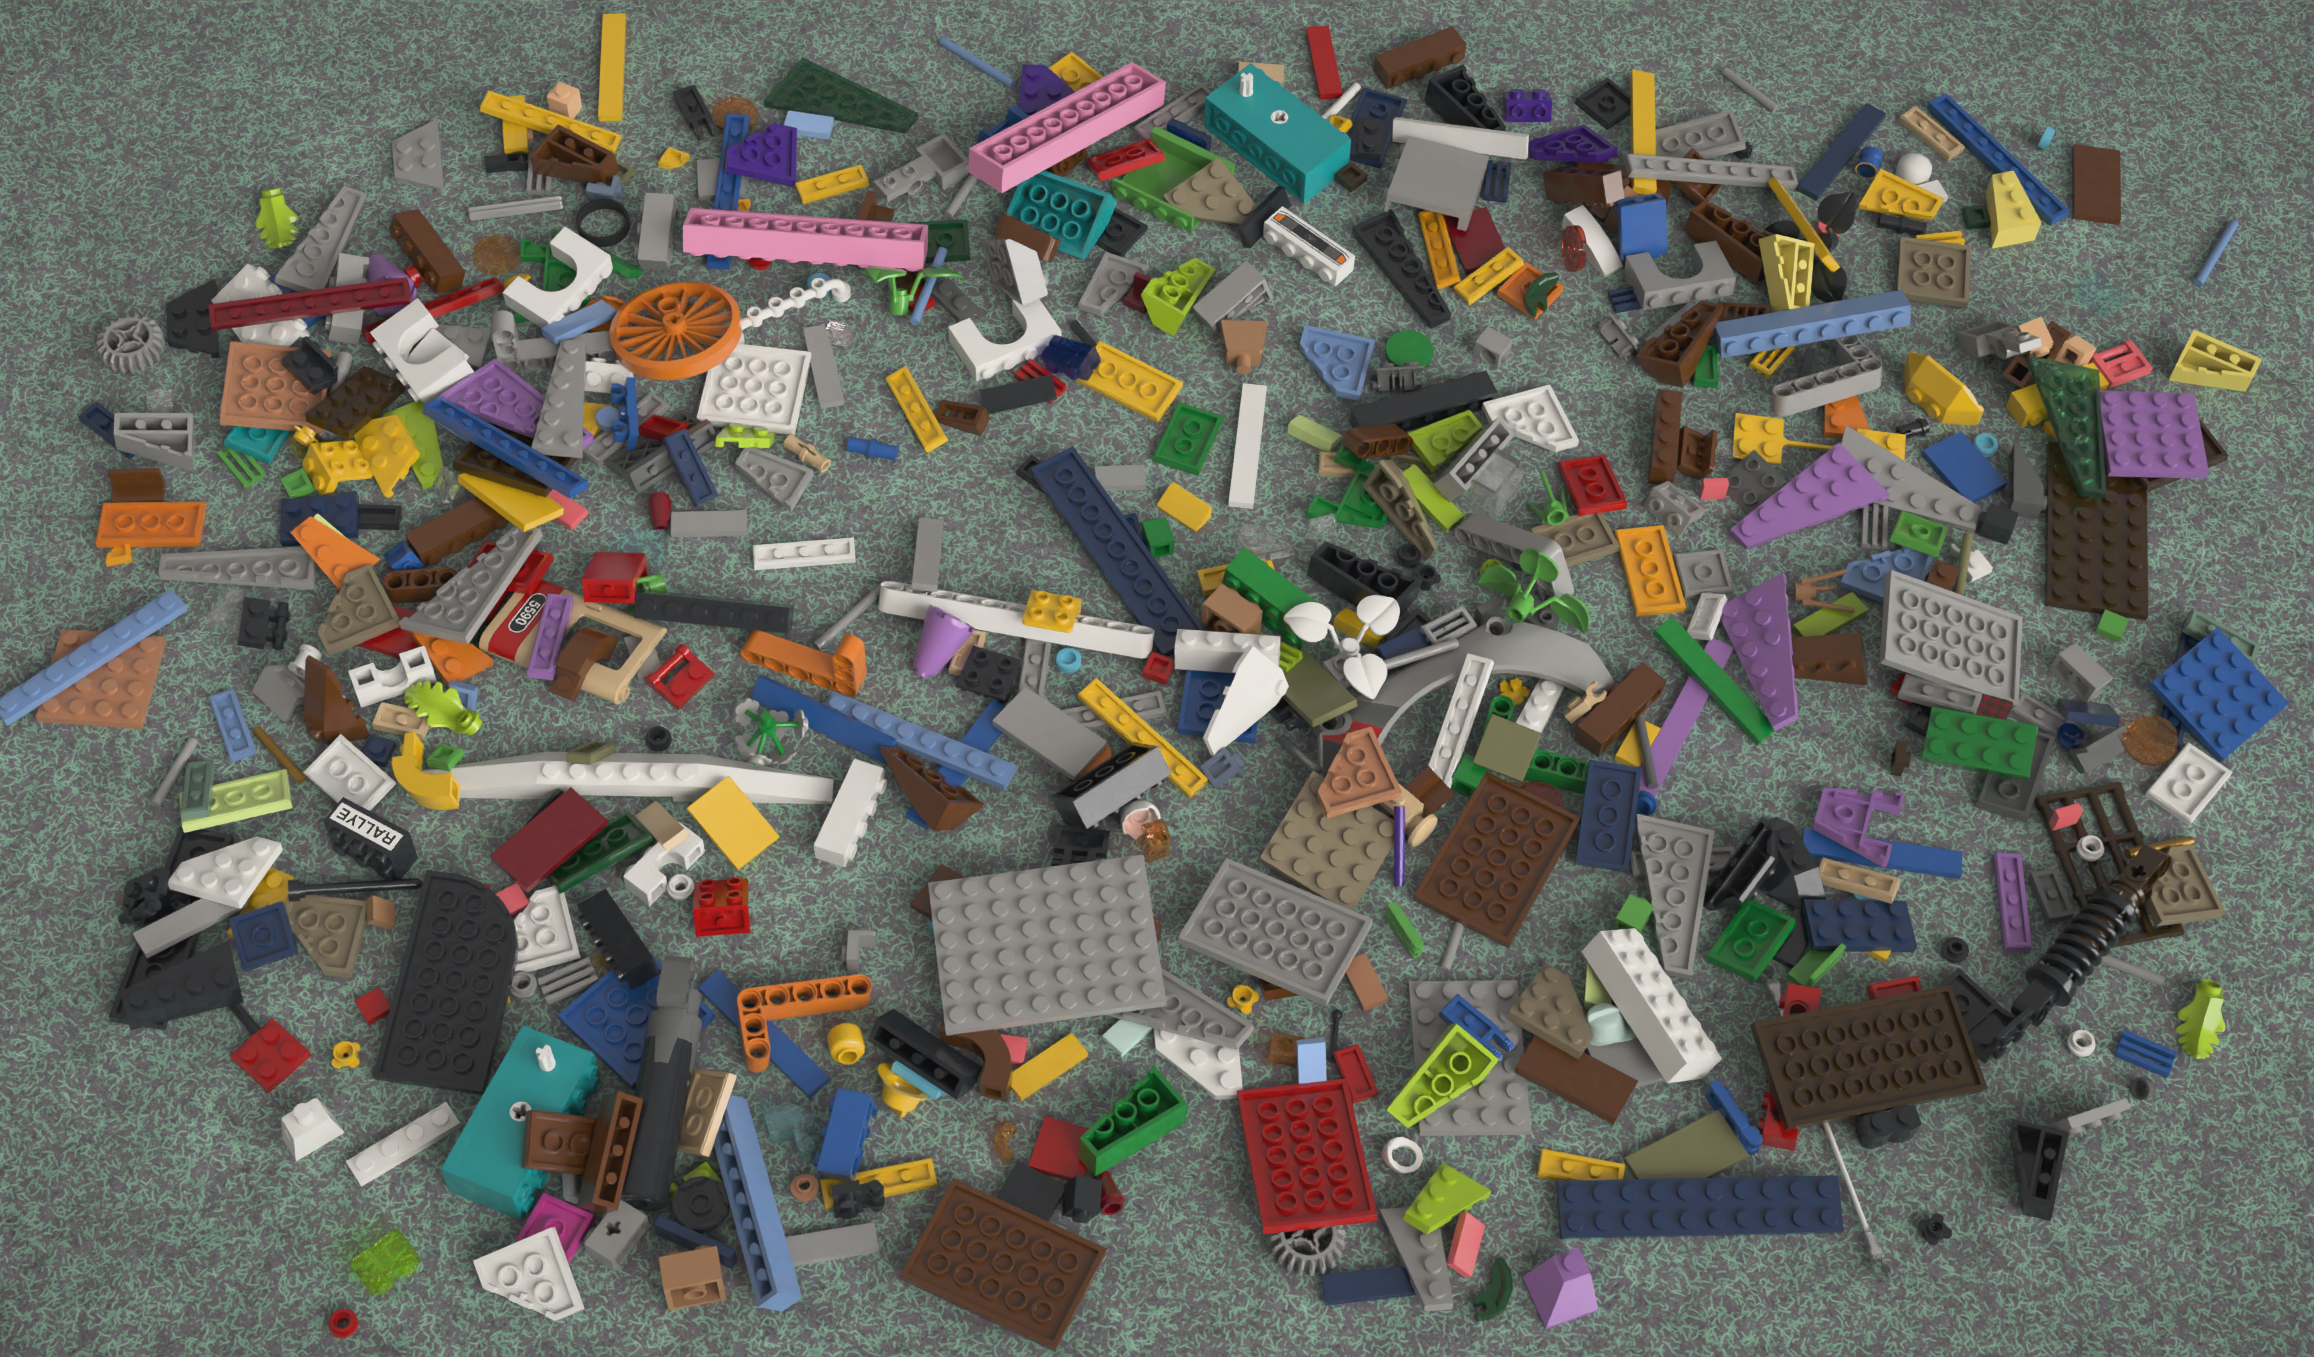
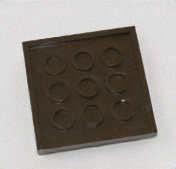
M487 422L532 448L533 438ZM471 441L453 461V470L526 491L537 496L547 497L553 490ZM545 455L567 469H570L578 459L574 457Z

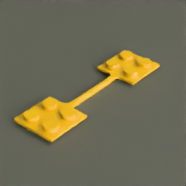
M1735 413L1732 459L1743 460L1755 450L1767 463L1781 465L1782 448L1784 446L1829 451L1834 446L1787 440L1783 435L1784 419ZM1865 429L1856 430L1904 460L1906 435Z

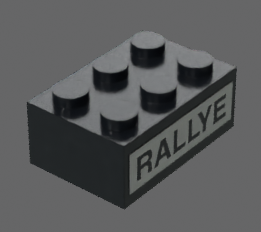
M344 797L323 821L327 835L332 843V849L341 856L349 855L354 858L358 865L363 868L368 866L373 868L385 880L390 878L402 879L418 859L410 832Z

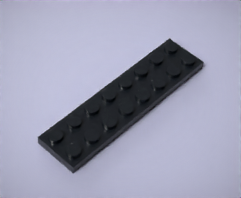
M180 826L164 867L170 871L169 879L181 862L233 845V835L202 829L184 833L182 826ZM168 886L166 896L159 898L162 905L161 909L155 915L145 918L142 928L202 898L171 890ZM201 931L147 959L136 942L109 1014L110 1021L129 1025L121 991L192 958ZM168 1021L146 1026V1028L165 1031Z

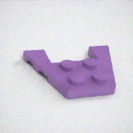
M1823 788L1812 829L1886 868L1892 844L1865 837L1872 809L1899 816L1905 793L1895 792V795L1891 796L1883 795L1882 791H1873L1872 794H1859L1856 789Z

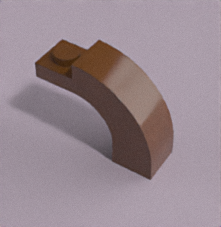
M2052 320L2047 326L2053 340L2050 352L2039 358H2036V356L2028 358L2027 353L2021 357L2016 355L2002 374L2020 388L2035 384L2055 363L2054 360L2064 342L2072 337L2070 332Z
M592 626L579 630L571 638L558 658L556 666L559 668L548 691L575 702L590 668L599 659L609 662L619 638Z
M943 1021L939 1030L940 1040L948 1045L972 1051L983 1060L985 1066L979 1081L980 1095L1007 1102L1011 1092L1012 1063L1009 1049L996 1030L991 1029L946 1036L945 1023Z

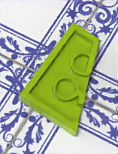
M1467 410L1409 432L1408 435L1413 439L1412 448L1433 473L1466 446L1483 426L1473 413Z
M1442 1162L1406 1211L1403 1221L1428 1235L1451 1221L1452 1217L1458 1213L1470 1210L1472 1205L1478 1201H1485L1489 1198L1491 1190Z

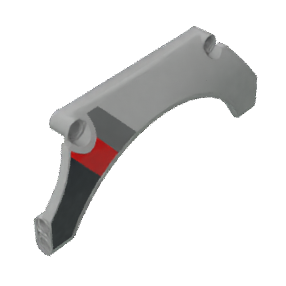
M1492 617L1482 626L1458 638L1459 648L1421 659L1385 679L1374 700L1361 693L1355 696L1357 707L1326 721L1330 723L1332 730L1324 728L1323 724L1313 727L1314 735L1318 739V765L1322 767L1320 775L1325 778L1328 774V770L1336 754H1338L1347 733L1372 726L1381 745L1392 725L1411 705L1431 691L1459 679L1468 653L1492 659L1494 665L1490 674L1510 673L1546 679L1563 685L1582 696L1586 694L1588 685L1592 681L1597 680L1598 682L1597 686L1593 689L1595 694H1601L1604 690L1608 693L1615 683L1607 668L1589 644L1563 633L1530 623L1517 622L1509 627L1504 619ZM1489 628L1495 629L1498 636L1492 634Z

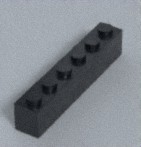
M1486 370L1478 373L1474 372L1468 376L1449 379L1436 385H1427L1422 389L1411 392L1406 391L1390 398H1382L1372 403L1360 404L1351 408L1349 423L1352 428L1396 424L1403 431L1407 432L1428 426L1467 410H1470L1472 413L1481 411L1483 402L1497 399L1498 392Z
M640 590L636 592L634 618L789 633L792 631L794 605Z

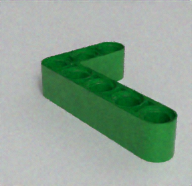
M1499 695L1492 699L1482 738L1492 714L1511 721L1514 703L1509 697ZM1536 749L1524 780L1584 795L1588 761Z

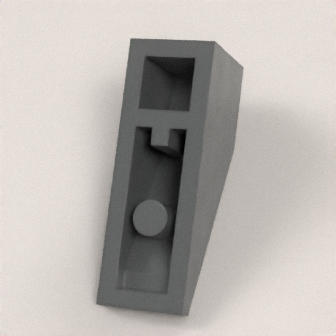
M2014 442L2008 461V509L2018 512L2020 517L2038 519L2041 510H2045L2047 505V496H2044V485L2020 443Z

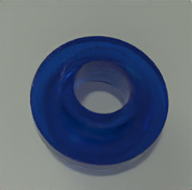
M2066 723L2057 730L2058 742L2065 748L2077 747L2081 744L2084 737L2082 730L2075 724Z

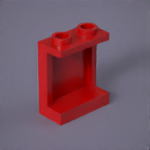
M596 552L582 578L584 602L635 604L636 584L639 578L647 577L648 575L646 553Z

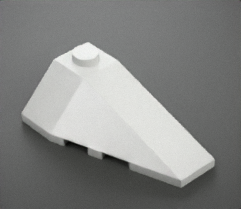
M1249 645L1235 664L1232 671L1236 674L1230 687H1225L1223 691L1225 698L1222 707L1215 710L1203 739L1212 756L1228 746L1276 706L1289 687L1282 669L1253 646Z

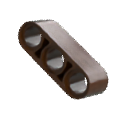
M1001 213L992 234L999 239H1011L1037 251L1038 258L1052 263L1061 243V240L1005 213Z
M1396 424L1351 428L1344 434L1342 443L1359 459L1403 455L1411 449L1413 439Z
M451 567L392 571L385 575L383 584L389 600L393 603L431 601L437 596L436 591L458 573Z

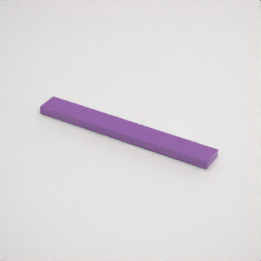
M1713 638L1712 641H1708L1704 650L1723 670L1733 653L1734 647ZM1691 674L1651 746L1658 781L1657 788H1648L1643 763L1640 766L1642 773L1639 791H1647L1654 797L1710 696Z

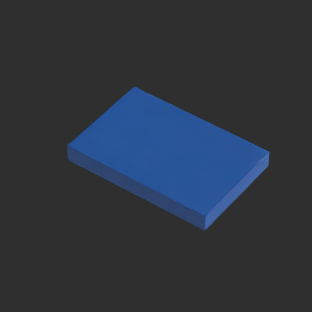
M1962 431L1923 450L1921 454L1950 489L1973 503L1994 494L2007 485V481Z

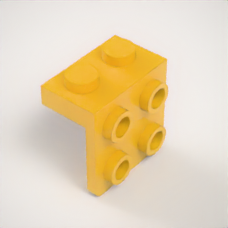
M354 440L310 443L307 454L302 462L304 471L308 474L314 489L318 491L319 495L334 494L338 481L373 478L369 464Z
M1032 590L1022 617V624L1071 633L1077 615L1081 613L1082 599Z

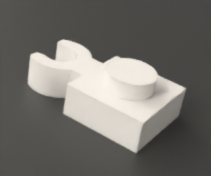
M1953 543L1949 549L1950 553L1954 557L1959 558L1961 549L1957 548ZM1979 550L1970 552L1967 578L1972 582L1991 573L1993 569Z

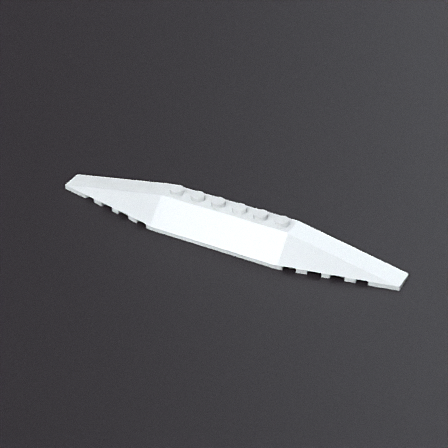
M540 752L460 764L450 771L461 786L460 798L548 799L557 789L566 792L572 787L579 795L672 797L675 802H695L727 776H730L751 803L832 804L834 779L767 766H754L751 763L704 754L614 753L592 765L567 763L566 753L568 752ZM440 769L422 770L426 774L450 773Z

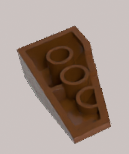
M1701 300L1681 315L1679 322L1673 326L1668 325L1665 327L1664 333L1658 338L1652 337L1636 356L1637 361L1661 383L1683 388L1695 372L1724 309L1723 305Z
M308 655L305 660L303 715L307 735L316 742L321 740L327 745H330L340 734L349 742L366 739L369 736L365 721L361 716H355L351 709L354 707V704L340 692L343 687L331 668Z

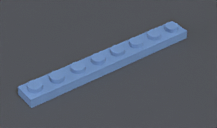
M172 589L163 593L0 697V718L9 726L188 611L186 605Z
M832 691L825 702V705L896 738V747H900L903 750L1001 790H1006L1017 772V766L1013 763L835 691Z

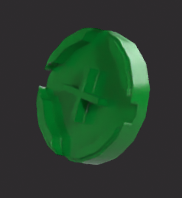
M1403 330L1395 333L1388 339L1385 347L1386 360L1393 363L1394 367H1402L1404 363L1418 362V366H1425L1427 368L1433 358V345L1429 338L1422 333L1413 330Z

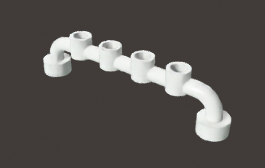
M815 278L811 282L810 289L804 291L799 287L793 288L790 291V298L782 300L779 297H773L768 302L769 307L763 310L758 307H750L747 310V317L741 319L742 330L749 326L758 327L762 324V320L771 316L781 317L784 314V310L791 307H803L805 301L813 297L823 298L829 290H831L832 298L835 301L845 302L851 296L850 286L839 279L825 281L822 278ZM742 332L738 344H745L744 334Z

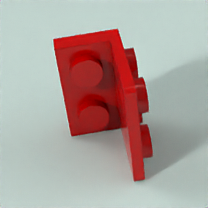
M731 877L727 880L704 879L694 883L693 915L696 937L750 933L748 878Z

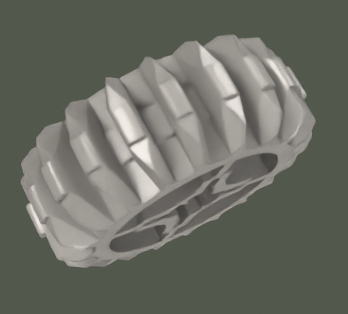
M127 314L126 318L123 319L118 316L116 322L109 321V327H102V333L97 334L96 348L99 358L114 373L120 370L125 375L130 370L134 375L137 369L144 372L145 366L153 368V361L159 362L160 355L164 354L165 339L162 329L154 320L151 321L147 316L141 318L139 314H136L134 317ZM146 337H148L147 343L144 342Z
M1343 1225L1298 1230L1287 1240L1284 1236L1285 1232L1270 1234L1272 1236L1269 1238V1245L1274 1246L1272 1254L1273 1256H1279V1265L1288 1262V1272L1296 1267L1298 1268L1299 1276L1303 1274L1304 1270H1308L1309 1275L1312 1277L1316 1268L1323 1275L1326 1271V1266L1333 1268L1335 1260L1341 1259V1250H1344L1346 1242L1343 1241L1346 1238V1231L1341 1230ZM1303 1234L1308 1235V1238L1310 1236L1313 1237L1312 1242L1311 1240H1307V1237L1303 1239ZM1329 1235L1331 1243L1320 1253L1319 1242ZM1297 1251H1303L1307 1255L1300 1254Z

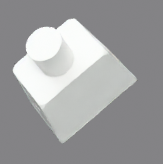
M318 1098L296 1105L293 1111L281 1118L282 1139L296 1161L344 1133L332 1112Z

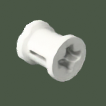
M302 644L299 648L300 653L294 662H290L288 669L294 675L305 678V660L307 656L310 655L320 660L322 655L316 648Z

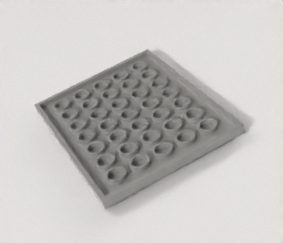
M1144 855L928 883L946 1036L1167 1006Z

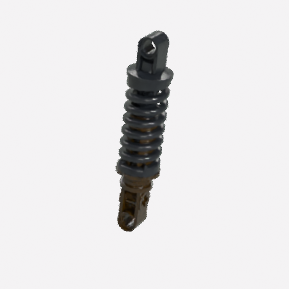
M2145 844L2121 875L2112 879L2109 886L2105 884L2099 885L2094 894L2089 898L2087 905H2084L2080 909L2079 914L2072 919L2071 924L2064 928L2063 933L2055 939L2054 944L2047 949L2046 954L2039 958L2037 965L2028 969L2026 980L2029 985L2015 999L2011 1013L2020 1015L2031 1006L2034 1009L2030 1017L2033 1020L2031 1025L2038 1027L2055 1005L2060 1007L2068 1006L2077 993V987L2084 985L2086 977L2093 974L2094 967L2102 963V957L2110 953V947L2117 945L2119 937L2125 935L2127 928L2135 924L2140 918L2141 914L2138 907L2145 902V895L2149 893L2159 878L2169 869L2172 860L2171 856Z

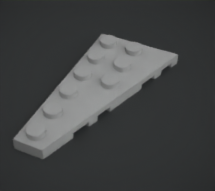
M1846 425L1841 445L1890 494L1889 499L1881 502L1879 500L1869 505L1877 504L1879 508H1883L1885 505L1891 511L1898 513L1905 511L1936 523L1970 532L1975 531L1980 506Z
M1636 814L1635 823L1650 904L1654 906L1652 916L1662 969L1666 975L1690 980L1693 972L1715 830Z
M1163 968L1161 970L1167 1006L1106 1014V1016L1235 1050L1254 1031L1253 1024Z

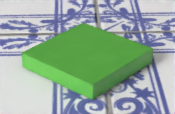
M1901 511L1889 541L1938 558L1949 527Z

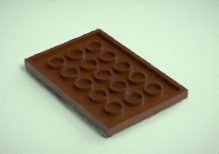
M1486 771L1413 895V901L1509 949L1578 827L1581 817Z
M953 1178L900 1274V1280L1056 1352L1107 1254V1248Z

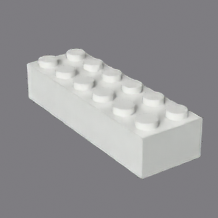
M1636 928L1600 931L1581 951L1667 1083L1703 1079L1722 1059L1714 1043L1709 1040L1701 1028L1700 1022L1693 1016L1687 1007L1686 1001L1679 995L1672 984L1671 978L1666 975L1658 963L1657 957L1650 951L1644 942L1643 936Z

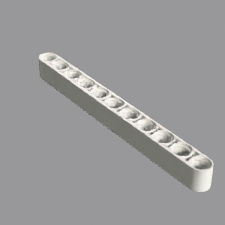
M894 581L882 582L880 586L878 609L889 614L924 620L927 608L931 604L959 618L962 623H968L979 630L1135 658H1149L1152 652L1154 630L1146 626L1078 614L1073 631L1071 633H1064L1023 625L1022 617L1026 605L939 589H937V592L912 590L911 584Z

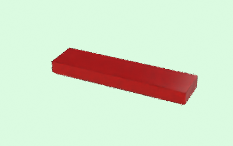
M1329 25L1306 27V36L1319 100L1340 98L1343 92Z

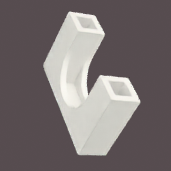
M564 227L550 242L553 257L576 271L577 275L574 281L563 290L547 292L538 289L518 276L503 292L506 306L540 328L559 321L563 317L577 311L581 302L588 295L593 294L597 285L603 279H606L613 269L609 254L567 227Z
M417 298L370 333L376 340L372 344L380 355L386 353L387 357L384 360L392 371L396 368L399 372L395 375L404 387L407 384L410 385L411 388L407 391L416 402L421 400L423 404H426L474 373V371L454 344L429 362L416 365L408 363V355L412 347L425 337L432 328L436 329L439 326Z
M1014 299L1012 300V314L1025 333L1019 340L1010 344L989 342L981 335L970 318L948 327L950 344L976 382L983 378L988 379L1004 369L1009 370L1025 360L1034 359L1041 353L1053 351L1061 345V329L1040 299L1024 306Z

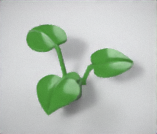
M883 266L858 268L859 272L868 275L875 284L888 278L890 288L889 313L893 315L908 314L909 301L914 300L915 291L923 277L953 276L964 281V277L949 268H923L918 273L910 294H907V289L896 288L895 277L906 275L905 270Z
M1535 548L1525 549L1519 558L1521 568L1525 572L1533 574L1524 592H1522L1521 584L1516 582L1515 574L1508 568L1498 564L1490 565L1477 582V584L1499 591L1508 597H1513L1506 609V614L1515 622H1523L1528 614L1533 616L1536 611L1550 604L1551 609L1557 613L1559 619L1576 627L1583 634L1588 630L1590 617L1587 607L1573 595L1565 593L1560 598L1554 595L1534 607V598L1529 592L1537 578L1545 582H1553L1559 575L1555 562Z

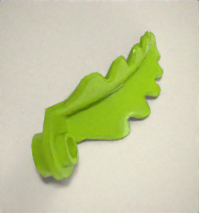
M280 187L262 190V196L259 198L261 210L255 222L257 228H264L260 234V239L267 238L264 245L272 249L292 245L293 241L297 239L292 233H297L298 228L291 223L298 220L297 214L285 204L284 193H281Z
M426 680L424 685L421 681H418L416 685L412 684L404 692V703L409 704V709L418 708L415 716H428L426 723L430 727H447L454 733L471 736L482 725V719L478 712L463 707L457 690L450 687L444 692L442 683L439 681L435 683L433 688H431L429 680Z
M2201 979L2200 983L2196 984L2194 1000L2180 1009L2177 1014L2178 1018L2185 1022L2176 1027L2177 1033L2185 1035L2180 1037L2177 1042L2184 1044L2181 1046V1049L2194 1059L2209 1058V1053L2213 1054L2214 1052L2210 1043L2219 1045V1039L2215 1032H2223L2226 1028L2221 1013V1006L2224 1001L2223 993L2221 992L2222 986L2209 979Z

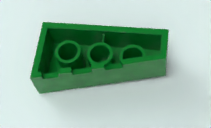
M1153 1066L1141 1081L1138 1080L1131 1087V1091L1123 1099L1120 1098L1113 1105V1109L1107 1115H1103L1080 1137L1078 1157L1092 1174L1097 1176L1186 1123L1188 1103L1160 1071Z

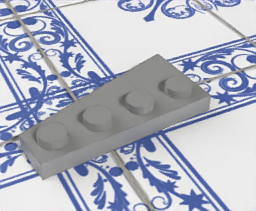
M1409 1207L1380 1209L1379 1216L1381 1221L1386 1225L1388 1236L1400 1255L1399 1259L1403 1268H1406L1409 1274L1410 1283L1423 1310L1453 1309L1454 1303L1440 1227L1427 1235L1403 1221V1217Z

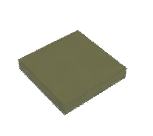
M1492 714L1473 764L1523 783L1542 733Z

